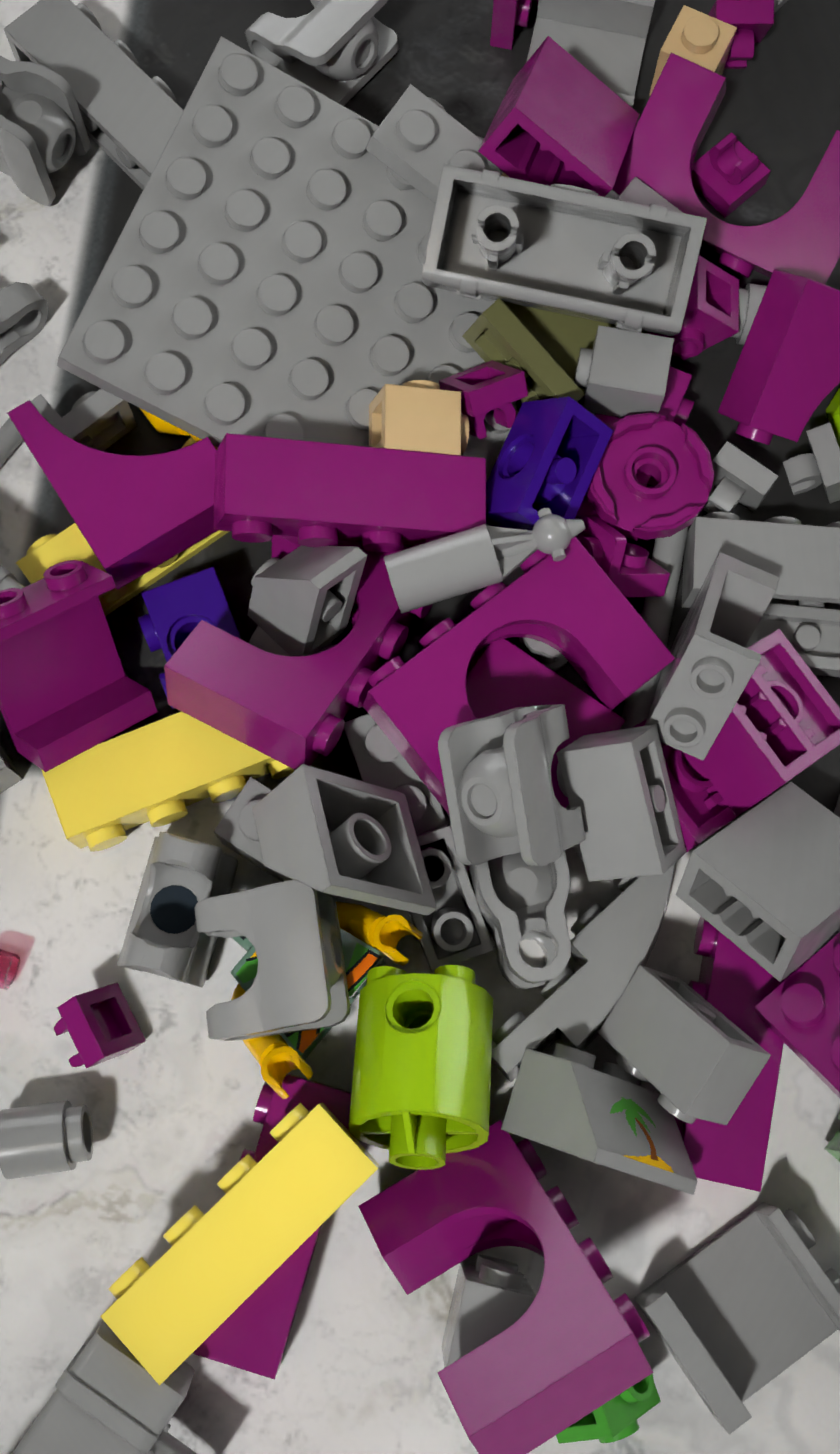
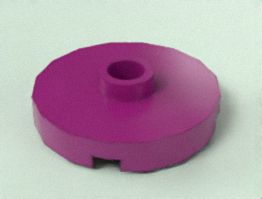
M651 412L629 415L609 426L614 431L587 490L588 501L601 520L623 535L644 540L670 537L693 523L708 501L713 484L714 471L709 450L698 434L682 423L680 427L674 422L667 421V416ZM643 473L650 474L656 479L657 485L645 487L639 483L637 475Z

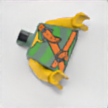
M336 902L351 1006L360 995V990L367 984V972L372 968L386 964L383 954L397 965H406L409 959L396 950L398 942L402 937L410 934L418 939H422L423 933L401 915L385 916L362 905ZM244 936L232 937L247 953L231 971V974L238 982L231 1000L242 996L252 986L257 975L258 958L251 942ZM333 1026L243 1040V1042L261 1066L263 1080L282 1099H287L289 1094L282 1087L284 1077L290 1071L299 1069L308 1080L312 1078L313 1071L305 1062V1059Z

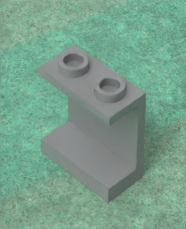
M539 0L537 18L527 61L547 36H549L633 108L634 95L655 0Z
M719 552L669 649L675 659L662 670L645 726L656 724L660 742L700 760L705 759L760 663L761 654L745 648L777 591L779 577Z
M764 1202L634 1297V1300L713 1417L729 1435L752 1418L743 1404L745 1400L835 1331L840 1330V1275L832 1268L824 1273L809 1251L816 1244L815 1239L793 1210L788 1209L782 1213L778 1207Z

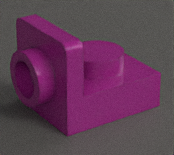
M584 516L582 518L585 530L578 534L577 539L625 597L664 596L670 573L649 559V552L646 549L627 543V539L623 534L597 516Z

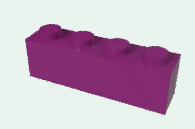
M230 433L225 434L215 452L213 530L232 531V538L237 541L260 543L272 540V535L297 536L298 544L306 547L335 546L338 544V540L361 541L362 548L367 551L394 552L401 550L402 545L418 546L486 524V458Z
M701 916L694 940V954L703 956L698 982L691 980L688 985L771 1056L727 1125L698 1118L693 1124H689L675 1116L674 1118L696 1178L761 1192L784 1042L759 1018L754 1007L791 974L779 982Z
M288 1073L284 1077L282 1087L289 1094V1097L282 1099L265 1082L253 1116V1122L263 1124L255 1151L244 1149L240 1160L249 1153L258 1163L272 1150L278 1142L270 1134V1131L299 1103H302L311 1112L319 1103L323 1102L349 1131L352 1092ZM322 1225L193 1354L275 1380L281 1366Z

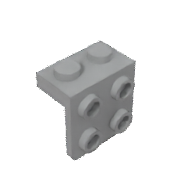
M411 84L373 133L365 148L435 204L444 164L483 172L484 169L500 172V176L503 173L502 170L478 152L484 138L473 134L449 115L439 102L425 96Z

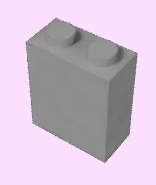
M789 782L692 851L676 896L781 982L840 932V818L793 782Z

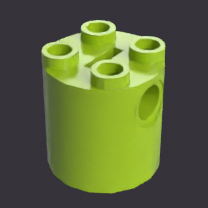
M443 965L436 968L434 974L407 973L403 969L392 966H378L367 972V984L360 990L349 1132L361 1142L378 1148L388 1149L389 1162L395 1166L415 1170L441 1168L445 1165L446 1153H457L475 1149L488 1142L493 997L485 988L475 984L476 973L468 967Z

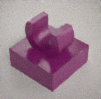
M716 0L708 15L737 27L724 69H745L747 67V60L753 59L754 44L760 43L774 24V0Z
M731 132L693 163L692 184L693 188L726 218L766 184L771 170Z
M493 360L439 380L440 390L461 392L462 415H467L469 434L479 439L487 437L484 419L489 411H494V419L497 424L510 428L516 418V411L511 402L528 396L524 371Z
M118 982L76 995L57 1007L62 1018L55 1024L54 1031L57 1036L69 1032L79 1052L68 1059L71 1067L85 1065L87 1069L128 1053L146 1042Z

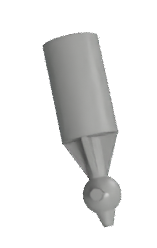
M543 508L538 511L539 519L534 524L532 530L494 527L483 524L383 556L401 614L503 582L510 573L536 550L552 555L553 561L565 559L566 554L564 550L570 544L571 539L585 530L583 520H565L559 515L552 514L550 508Z

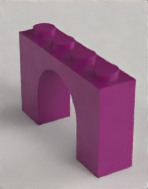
M671 52L633 131L612 190L621 195L633 178L637 177L683 213L707 218L701 245L721 254L717 264L739 276L748 279L752 270L771 278L775 269L826 284L840 258V131L836 130L803 196L787 213L771 222L756 226H738L722 221L711 214L698 199L692 184V169L698 148L727 91L726 78Z
M272 535L271 558L278 557L282 559L300 547L298 537ZM338 540V544L335 546L359 547L367 554V559L349 617L353 629L340 643L323 652L293 657L273 654L201 620L164 666L168 705L294 770L302 764L311 766L318 754L328 756L340 739L344 728V717L352 706L361 708L368 691L373 688L368 682L369 677L379 669L384 660L390 661L400 654L408 637V626L414 617L417 616L423 619L433 605L431 604L401 614L389 579L383 556L415 546L402 545L401 550L394 552H371L362 548L361 541Z
M576 536L571 539L570 544L564 550L566 554L565 559L553 561L552 555L536 550L520 565L524 574L506 587L503 582L488 586L471 601L470 605L475 610L457 625L450 617L446 618L421 638L419 643L423 646L424 650L406 663L399 656L394 657L368 679L369 684L373 688L368 691L363 707L448 814L449 810L438 751V740L441 732L447 727L476 719L467 698L466 673L471 657L481 648L494 641L509 637H524L541 641L558 650L569 661L603 705L610 710H613L675 659Z
M499 1120L489 1126L488 1142L475 1149L457 1153H446L445 1165L443 1167L417 1170L358 1207L383 1259L407 1295L468 1257L486 1249L500 1246H515L534 1251L544 1257V1272L541 1285L527 1311L506 1330L437 1372L469 1440L479 1454H527L651 1375L653 1371L639 1345L641 1341L650 1336V1333L626 1293L612 1300L603 1285L613 1278L609 1267L590 1237L579 1244L574 1239L569 1230L577 1226L579 1222L557 1185L546 1192L538 1180L548 1173L529 1140L524 1138L515 1144L507 1131L501 1130L503 1123Z

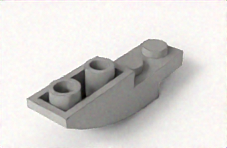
M369 714L344 722L343 729L361 780L405 793L437 907L428 916L409 912L413 925L423 933V937L419 941L431 972L433 973L440 966L454 965L494 950L465 866L457 859L452 829L446 822L440 803Z
M675 864L662 875L623 878L618 884V888L622 893L605 909L599 903L593 905L573 924L570 931L575 937L570 940L571 957L581 968L574 972L569 966L566 967L558 977L549 981L542 989L540 994L546 1000L527 1018L521 1011L517 1012L492 1036V1040L497 1046L492 1050L491 1060L510 1082L518 1075L525 1048L543 1053L560 1038L566 1046L584 1051L599 1035V1030L625 992L626 986L639 965H646L655 946L667 909Z

